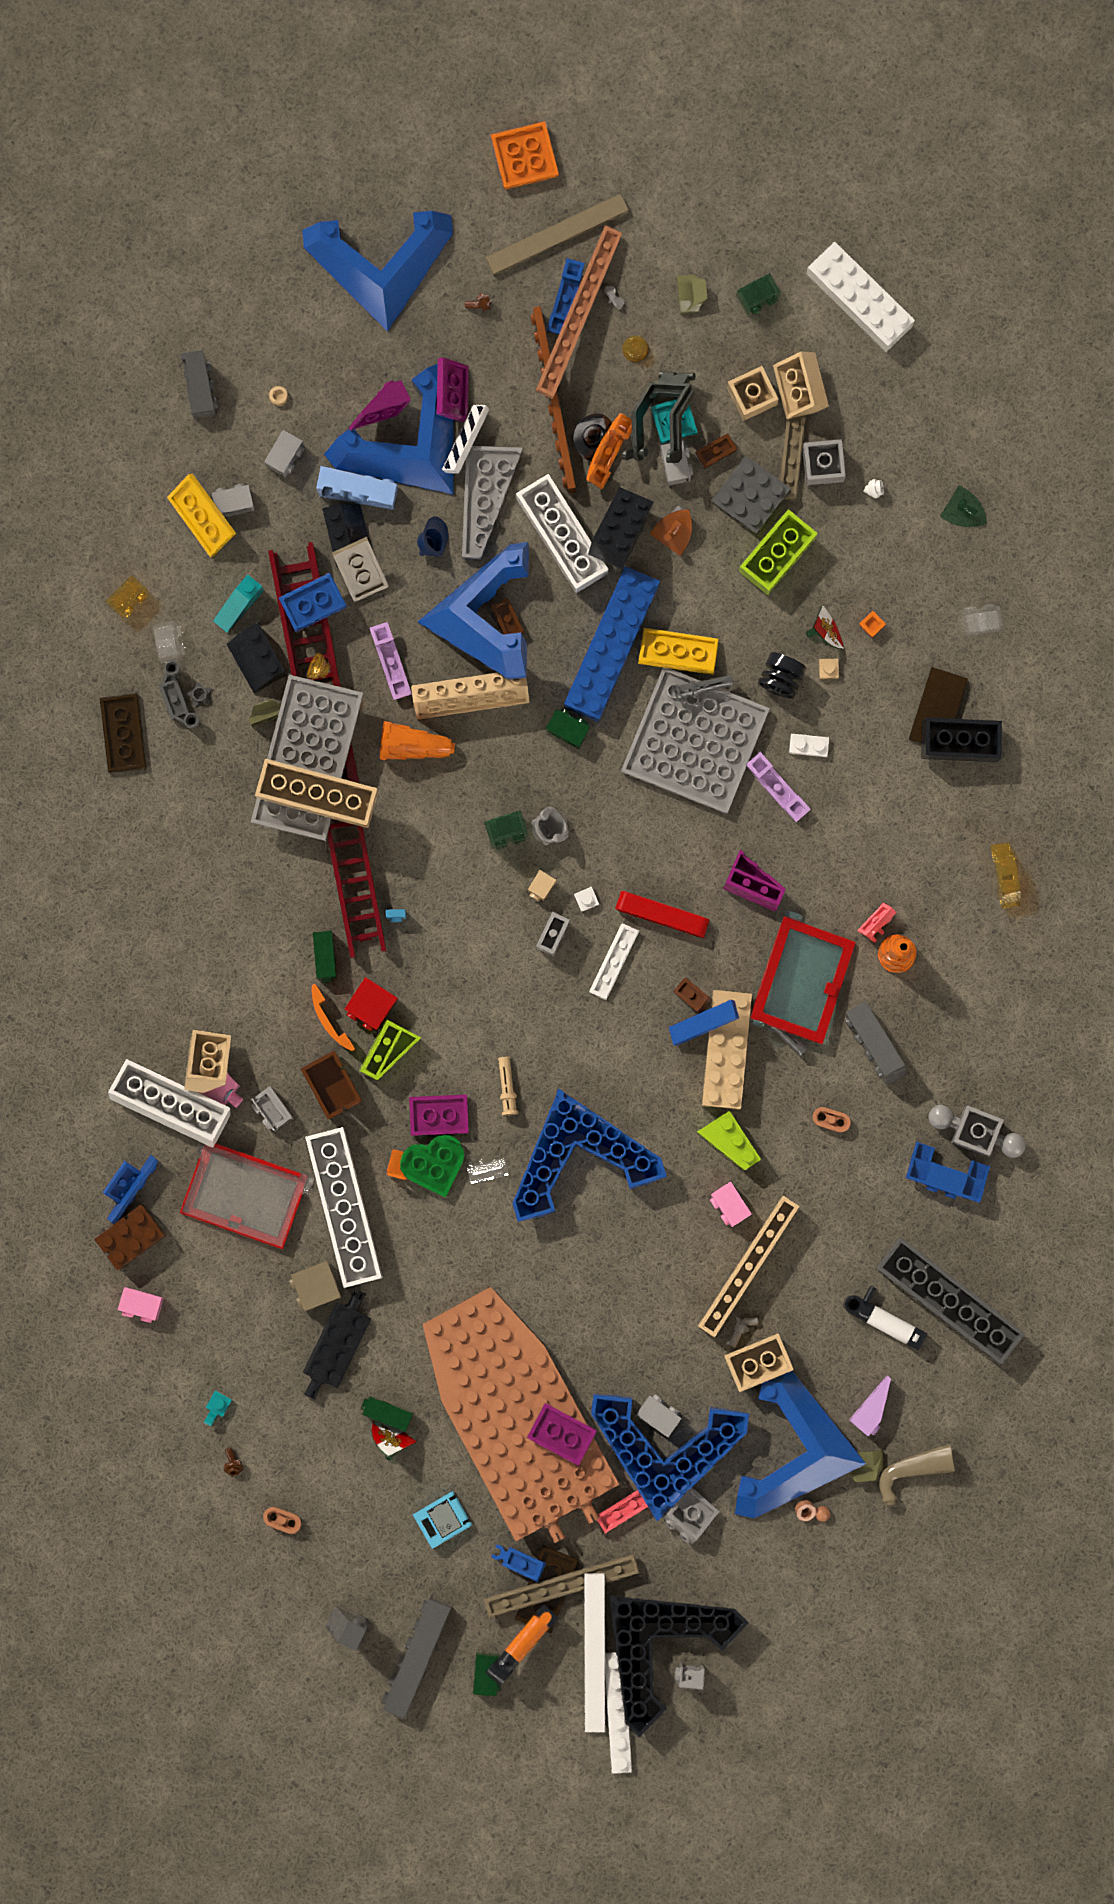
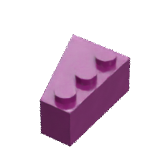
M741 850L736 857L723 888L728 892L775 912L786 890L773 877L759 868L758 864L754 861L752 862L744 855V852Z

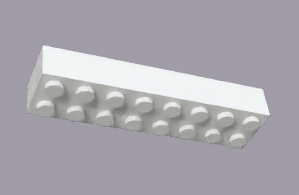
M341 1127L305 1137L343 1287L346 1288L383 1278L345 1128Z

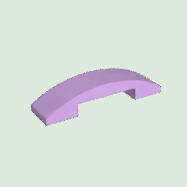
M388 622L370 627L393 699L396 700L411 695L412 693Z
M761 752L746 764L764 789L795 822L811 810L774 770L772 764Z

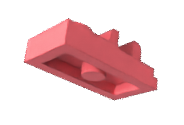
M883 903L857 931L875 943L877 940L874 935L877 932L883 935L884 931L881 927L889 923L897 912L892 907Z

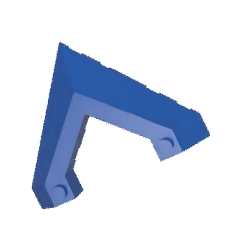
M436 211L413 212L415 231L381 271L341 240L338 220L318 222L303 229L304 249L388 332L433 262L443 250L447 241L453 235L451 215Z
M438 364L424 369L412 379L413 387L423 398L417 446L364 441L355 429L351 431L348 429L333 442L324 454L335 469L372 476L382 480L390 479L396 483L418 486L419 488L453 495V473H446L442 469L454 446V421L437 414Z
M529 543L508 545L417 621L420 625L427 627L434 634L444 640L446 639L450 644L473 658L475 657L490 669L499 672L508 680L527 677V642L521 633L502 635L476 613L478 612L477 609L484 602L487 603L497 593L496 590L503 583L506 584L510 579L528 577Z
M558 1089L512 1204L518 1222L556 1213L550 1193L576 1146L624 1171L630 1190L653 1183L667 1176L659 1156Z
M793 1371L763 1382L759 1399L778 1403L807 1451L762 1480L744 1475L741 1476L735 1514L756 1518L866 1464Z
M607 1394L593 1395L591 1415L657 1521L747 1434L749 1413L709 1407L707 1427L663 1460L630 1417L632 1397Z

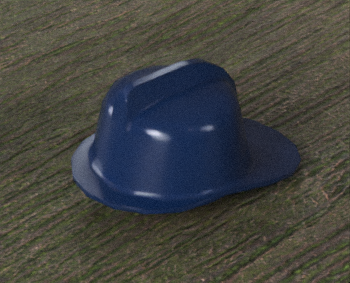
M434 516L429 518L424 531L418 536L417 545L420 549V556L440 557L443 555L449 533L446 523L441 518Z

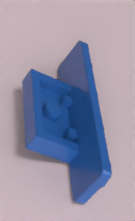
M150 1155L140 1170L124 1160L102 1192L117 1202L107 1217L112 1224L123 1218L124 1210L134 1202L135 1194L145 1186L146 1178L149 1174L156 1170L158 1160L154 1156Z

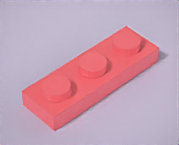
M636 1490L598 1514L600 1518L597 1521L604 1533H607L647 1508L648 1505L639 1491Z

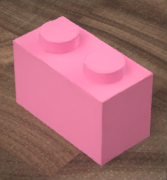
M731 1182L711 1194L712 1199L710 1201L715 1209L719 1208L723 1213L720 1217L726 1226L730 1224L733 1227L752 1215Z
M124 1287L118 1310L122 1311L124 1316L133 1318V1315L141 1316L140 1320L152 1323V1320H158L164 1298Z

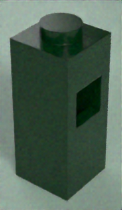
M313 932L316 977L322 983L333 982V978H337L333 932Z
M372 1396L364 1399L361 1410H364L362 1415L404 1432L407 1431L413 1416V1412Z

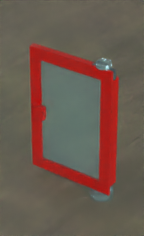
M785 911L751 1011L750 1019L753 1020L752 1024L755 1026L763 1027L765 1024L822 1045L855 946V941L802 923V915Z

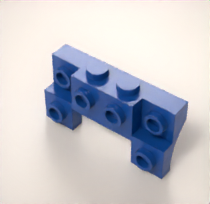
M920 1142L915 1143L905 1176L906 1179L927 1186L926 1190L935 1193L938 1190L945 1192L944 1196L956 1199V1196L980 1203L990 1166L971 1160L966 1174L931 1162L935 1147Z

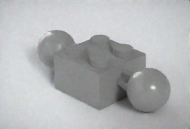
M936 1105L929 1112L928 1119L934 1128L946 1129L952 1127L956 1129L951 1141L953 1144L986 1157L990 1156L994 1144L1000 1146L1002 1152L1010 1158L1019 1157L1025 1151L1026 1143L1021 1135L1016 1133H1010L1006 1136L998 1134L1003 1123L1001 1118L968 1105L964 1107L961 1118L953 1116L951 1109L945 1105Z

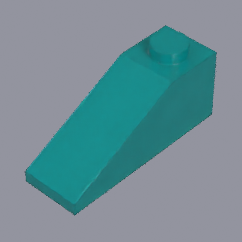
M247 574L230 595L213 622L228 633L264 592L262 585Z

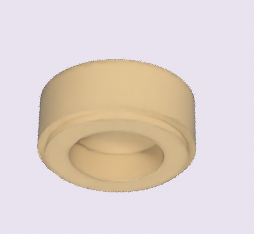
M276 386L271 389L269 398L274 405L282 406L288 401V392L284 387Z

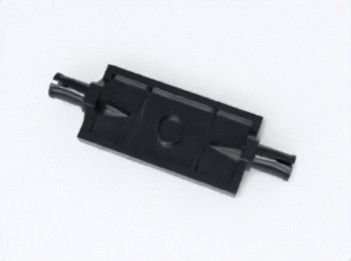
M354 1289L348 1304L343 1305L336 1302L303 1370V1373L311 1378L304 1395L315 1400L321 1385L324 1383L338 1389L371 1320L369 1316L360 1313V1310H358L364 1296H366L364 1292Z

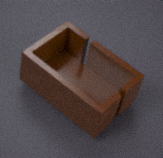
M335 1050L301 1068L306 1081L328 1120L343 1113L344 1107L348 1110L363 1102L346 1069L341 1070L343 1064Z
M143 1204L127 1214L129 1218L123 1217L94 1239L104 1253H109L107 1258L118 1271L122 1270L167 1236Z

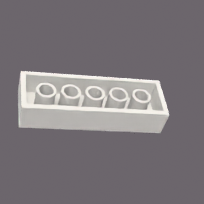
M836 242L808 267L807 275L885 352L913 327L915 320Z
M549 474L516 493L517 501L575 593L580 592L608 575V568L605 563L588 555L591 541Z
M127 1059L108 1092L110 1100L212 1148L231 1115L229 1107L195 1091L184 1090L185 1086Z

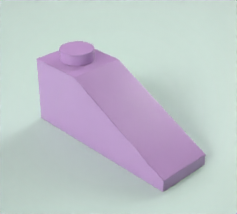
M888 1376L880 1382L849 1419L851 1423L867 1436L870 1434L874 1435L880 1428L878 1424L882 1419L891 1378Z

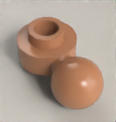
M808 1500L799 1502L795 1507L797 1517L802 1521H809L815 1516L817 1520L824 1522L830 1517V1510L826 1506H819L816 1509L813 1503Z

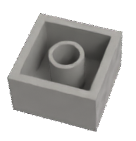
M842 439L804 443L802 450L806 486L844 482L846 475Z

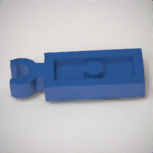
M495 1546L501 1550V1554L499 1556L492 1554L491 1557L493 1559H503L502 1566L535 1581H539L546 1564L545 1562L512 1547H509L507 1552L504 1546Z

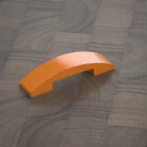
M620 413L605 433L588 470L586 480L602 490L611 474L609 469L624 439H629L632 433V419Z
M313 984L312 999L321 1024L341 1046L351 1052L356 1051L346 1033L340 1036L336 1033L320 1006L326 1000L318 986Z

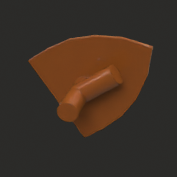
M678 510L668 514L657 523L650 535L681 556L690 541L692 533L690 510Z

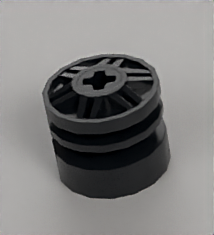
M771 652L766 666L772 671H762L761 675L763 677L759 678L758 684L774 695L794 699L796 694L794 690H798L799 685L793 680H802L807 667L791 657Z

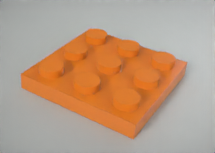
M545 121L491 134L504 190L559 177Z

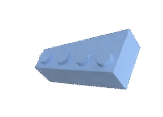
M324 466L320 467L317 482L319 497L394 510L398 487L393 480H379L372 476H362Z

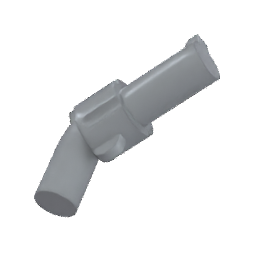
M737 1317V1323L734 1328L735 1332L731 1340L726 1343L736 1348L741 1335L749 1332V1327L747 1326L758 1325L757 1317L744 1319Z

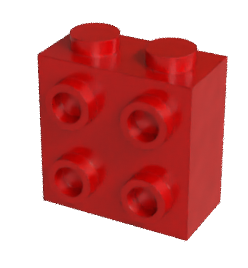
M365 977L344 1010L348 1012L346 1016L356 1021L359 1019L364 1022L362 1026L372 1032L373 1029L378 1031L399 999Z

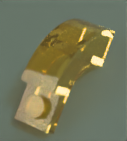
M1010 843L990 845L996 870L998 897L1001 908L1021 906L1018 870Z

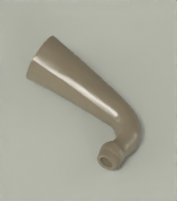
M951 1444L910 1456L888 1466L882 1472L879 1480V1488L885 1506L897 1504V1496L892 1491V1484L897 1478L955 1472Z

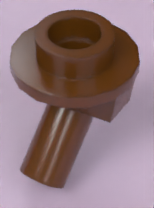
M482 292L476 297L477 301H465V308H481L483 311L490 310L489 305L492 304L488 295H483Z
M232 1447L225 1449L229 1462L224 1464V1472L230 1476H236L243 1471L242 1461L236 1460Z

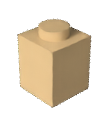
M539 870L528 888V892L531 893L529 896L538 902L540 899L545 901L556 884V879Z

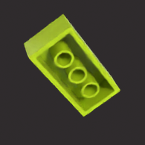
M788 509L742 563L739 572L765 594L769 595L814 542L818 533Z

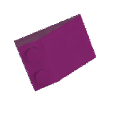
M402 380L386 382L383 385L384 387L377 392V395L352 422L349 430L397 417L411 401Z

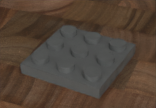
M745 456L713 498L712 503L758 535L790 493L791 488Z

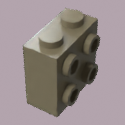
M329 1261L291 1274L290 1285L293 1291H297L299 1296L296 1298L297 1304L304 1311L342 1298Z

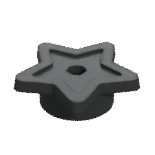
M197 682L195 688L187 692V695L193 698L194 706L199 705L201 702L209 704L208 694L211 688H204Z

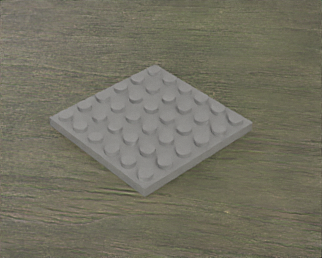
M663 667L621 772L728 814L746 769V764L750 759L770 708L722 689L700 693L695 698L691 696L677 701L674 692L675 684L679 686L688 684L692 680L695 682L701 681Z

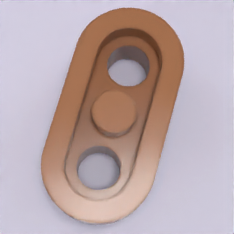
M825 1107L817 1108L812 1115L813 1122L817 1126L839 1133L847 1131L851 1124L850 1118L846 1114ZM819 1114L825 1115L824 1121L819 1120ZM839 1119L844 1121L842 1127L837 1125Z
M278 1507L268 1508L263 1515L266 1525L289 1534L296 1533L302 1525L298 1515ZM271 1513L277 1514L276 1520L270 1518ZM289 1520L295 1521L294 1527L289 1526Z

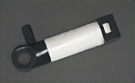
M870 1286L863 1299L856 1295H850L845 1298L843 1308L847 1313L919 1351L928 1333L870 1303L877 1290L875 1287ZM852 1299L858 1301L859 1306L856 1310H851L848 1306L849 1301Z

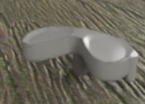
M606 286L603 291L609 297L608 303L613 302L615 307L620 310L624 305V299L615 295V287Z

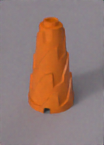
M387 721L383 722L380 747L381 760L444 758L454 754L455 743L445 736L412 729L410 726Z
M899 934L888 936L879 946L878 960L881 966L889 972H905L912 967L916 960V947L906 936Z

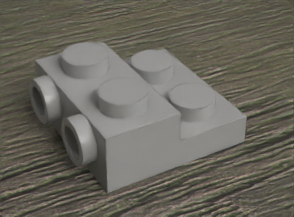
M691 1488L669 1509L663 1519L666 1520L665 1525L669 1529H676L680 1533L679 1537L684 1542H691L693 1544L717 1516L719 1511L696 1490Z

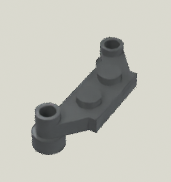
M169 660L164 665L165 675L162 683L158 684L170 718L172 721L177 720L183 723L189 729H196L200 724V719L195 713H189L177 681L180 666L176 661ZM171 668H176L174 672H170ZM196 720L195 724L190 725V721Z

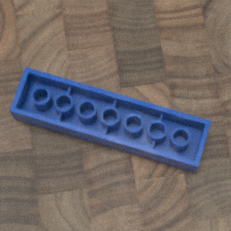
M626 566L624 567L565 700L564 708L599 723L659 588V580Z

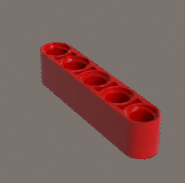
M626 891L620 892L615 907L617 911L699 938L705 937L710 922L708 918Z

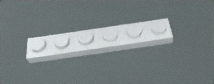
M609 1652L605 1653V1677L612 1773L632 1772L629 1727L625 1724L617 1653Z

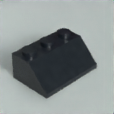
M337 504L322 508L333 552L365 537L369 541L361 504Z
M258 622L239 632L226 644L253 693L287 676Z

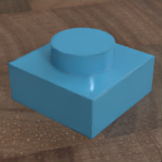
M386 910V918L390 919L392 923L402 922V919H406V910Z

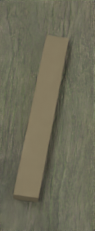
M621 194L485 257L495 276L628 213L629 210Z
M794 350V355L797 354V353H799V352H804V351H795V350ZM806 415L786 419L780 481L791 488L790 493L785 498L787 500H797Z
M631 1554L484 1598L488 1617H495L585 1590V1574H604V1584L639 1574L635 1556Z

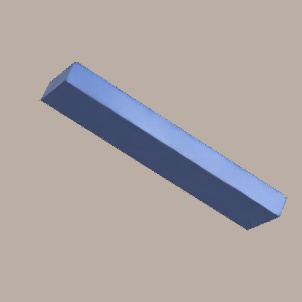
M735 1000L724 1002L669 1027L673 1045L678 1046L739 1019Z

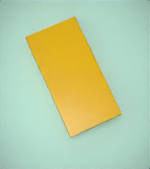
M193 473L188 474L167 497L210 557L215 556L236 534Z
M644 628L638 664L714 675L719 639Z

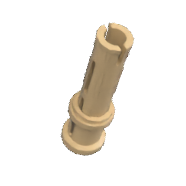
M500 1057L498 1060L502 1094L500 1096V1100L503 1103L502 1116L519 1114L515 1100L517 1094L513 1091L510 1057Z

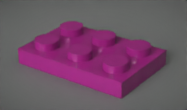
M444 357L438 358L437 414L465 422L468 417L469 366Z
M467 1094L409 1097L411 1136L469 1133Z
M545 1403L527 1438L579 1466L597 1430Z

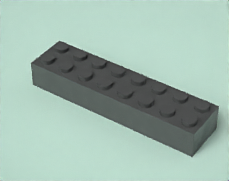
M901 1237L895 1241L875 1268L1000 1365L1003 1364L1025 1335L1019 1328Z

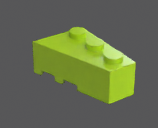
M385 1020L359 1071L378 1080L421 1037L389 1020Z
M730 1111L696 1132L743 1171L761 1160Z

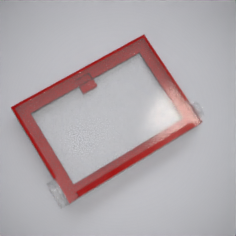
M200 1143L197 1153L201 1155L180 1213L284 1249L303 1195L309 1196L315 1178L219 1144H215L212 1148L204 1143Z

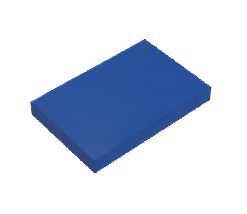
M330 573L279 597L295 632L347 608Z

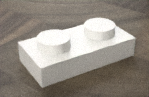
M791 734L789 753L827 757L829 737Z

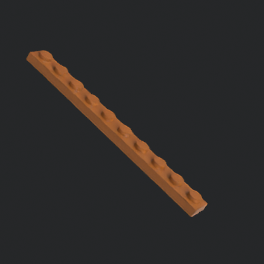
M541 306L533 307V314H530L532 326L536 325L537 332H534L535 343L540 345V350H537L539 362L543 361L544 368H541L542 374L550 353ZM556 390L553 399L550 398L551 404H548L549 415L554 417V422L551 423L553 434L557 433L558 438L555 441L556 452L561 454V459H558L559 468L564 470L565 477H562L563 488H567L568 493L576 492Z

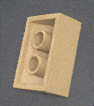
M799 352L773 365L786 419L813 414L829 407L815 352Z
M193 1030L184 1090L204 1093L226 1084L231 1035Z
M779 1333L724 1356L739 1392L794 1370Z

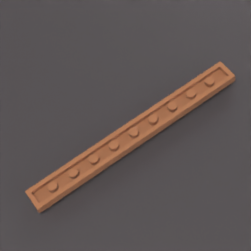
M606 225L603 228L539 380L536 392L553 399L621 238V232Z

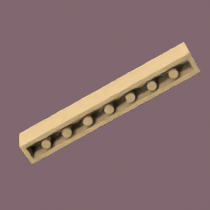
M785 1196L780 1198L698 1325L699 1328L713 1337L717 1335L800 1206Z

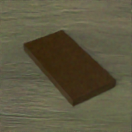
M931 667L908 740L921 743L922 721L926 717L956 718L968 678Z
M133 693L99 698L108 773L146 769L138 694Z
M543 1545L538 1559L546 1563L539 1581L530 1578L528 1585L574 1572L579 1559ZM565 1596L519 1609L515 1620L527 1624L542 1605L548 1607L558 1616ZM555 1623L546 1632L552 1634Z

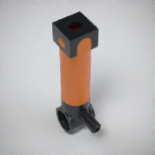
M542 1605L485 1673L501 1686L559 1617L548 1607Z

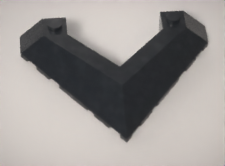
M610 1596L625 1724L640 1738L667 1710V1706L653 1693L652 1638L708 1637L723 1651L749 1622L735 1608Z

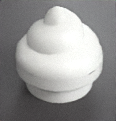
M873 479L865 487L864 492L873 498H879L880 495H884L882 480Z

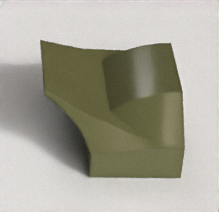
M696 275L676 276L680 314L698 313L700 306L708 299L706 280L698 278Z
M273 699L254 705L249 718L251 726L255 727L277 719L281 705Z
M882 1450L857 1452L866 1464L847 1474L855 1482L876 1481L879 1473L884 1470Z

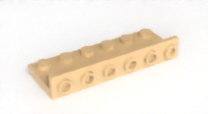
M499 672L411 686L417 720L530 703L527 679L517 678L508 680Z

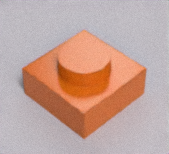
M872 611L859 623V626L873 638L886 626V623Z

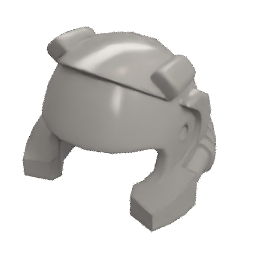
M554 807L543 809L540 815L532 820L533 834L544 845H548L551 842L561 843L569 836L568 821L564 814H561Z

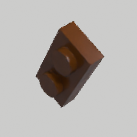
M727 433L695 451V454L703 468L706 469L736 452L737 447Z
M508 598L491 605L504 635L524 633Z
M686 977L673 991L699 1014L713 1000Z

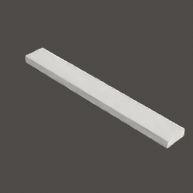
M585 1574V1732H605L604 1574Z

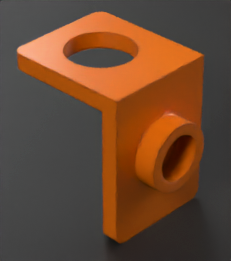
M393 1149L386 1175L406 1180L407 1177L400 1170V1159L403 1151Z

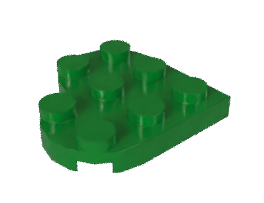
M448 1135L436 1136L427 1146L413 1144L402 1153L400 1170L410 1181L446 1198L463 1163V1147L460 1141Z

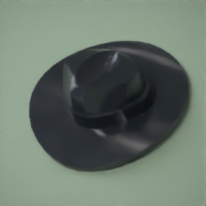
M595 413L582 418L574 428V446L577 452L586 460L592 461L602 438L612 424L611 420L604 414Z

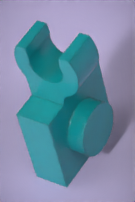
M215 1390L205 1407L210 1412L203 1423L212 1426L217 1415L223 1417L232 1399Z

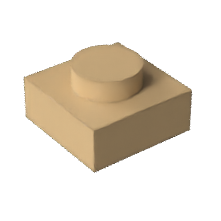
M819 659V679H838V659Z

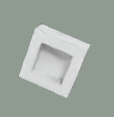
M592 887L574 894L581 912L599 905Z

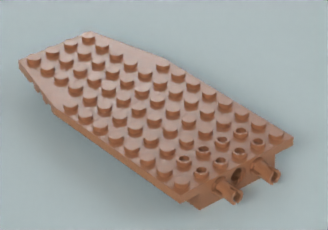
M491 1287L424 1323L423 1328L441 1401L515 1541L542 1527H547L554 1543L558 1542L559 1538L556 1533L560 1539L565 1538L557 1523L558 1519L577 1508L582 1509L589 1524L594 1522L590 1514H592L595 1521L600 1517L591 1503L593 1502L592 1500L618 1486L619 1483L595 1438H593L579 1466L527 1438L545 1403L586 1424L546 1347Z

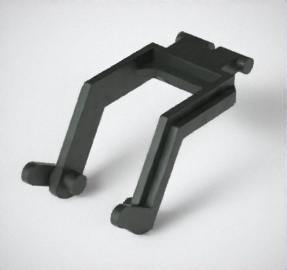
M660 371L658 382L650 381L631 412L632 448L623 451V460L634 458L636 461H641L644 457H647L648 449L644 448L643 417L656 396L679 398L669 413L670 449L667 451L666 462H680L682 459L681 417L695 395L691 384H689L691 380H695V373L679 372L677 374L676 372Z

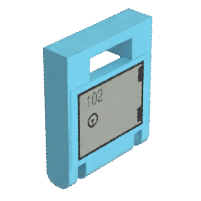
M454 1491L412 1514L431 1549L472 1526L471 1521L465 1525L462 1523L468 1519V1516L458 1498L452 1501L449 1500L450 1497L455 1495ZM427 1517L437 1533L431 1538L421 1522Z

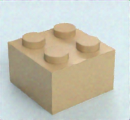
M762 366L728 381L727 389L743 421L778 404V397Z

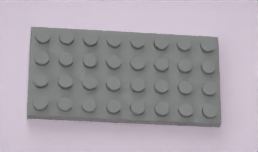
M289 675L267 759L342 779L364 694ZM256 799L251 823L326 841L331 818Z

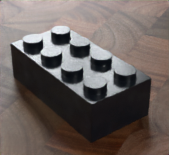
M619 487L591 542L588 555L623 569L650 516L654 501Z
M929 717L922 721L921 759L998 762L1001 759L1002 721Z

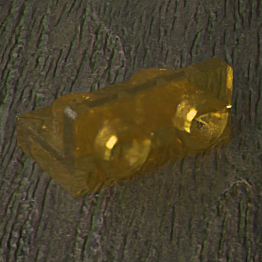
M131 575L105 602L121 618L124 616L128 617L134 611L133 607L138 602L142 603L147 598L149 591Z

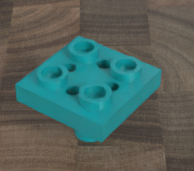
M678 399L650 407L661 444L670 442L669 413ZM689 405L681 419L682 438L697 434L698 432Z

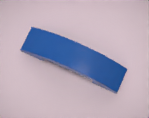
M566 259L547 332L559 335L579 288L585 263Z

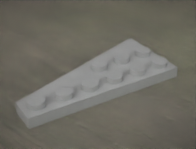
M471 447L466 457L462 559H482L523 448Z

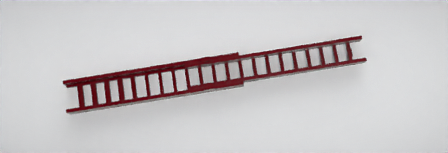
M309 542V546H306L309 561L281 567L279 566L277 552L274 553L273 550H268L291 675L301 677L298 665L311 663L314 658L313 656L297 660L295 647L325 641L327 654H323L321 660L328 659L330 672L318 674L316 677L313 675L312 679L303 678L313 681L332 678L333 685L341 687L328 617L310 625L321 624L323 634L294 640L292 634L294 628L279 600V597L285 595V593L320 578L313 542ZM311 569L313 579L283 585L281 575ZM351 741L344 770H347L349 781L360 784ZM340 822L330 824L327 838L350 958H356L353 941L360 940V942L373 940V937L378 936L382 953L387 952L364 829L357 825L360 838L334 843L333 829L354 826V824ZM361 843L363 857L337 861L335 848ZM361 862L365 863L367 875L341 880L339 867ZM368 881L370 894L344 898L342 885ZM372 900L374 913L348 918L346 904ZM375 918L376 932L352 936L349 923Z

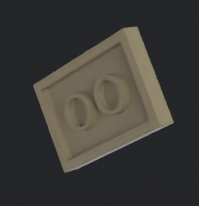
M367 537L332 552L354 602L389 587Z

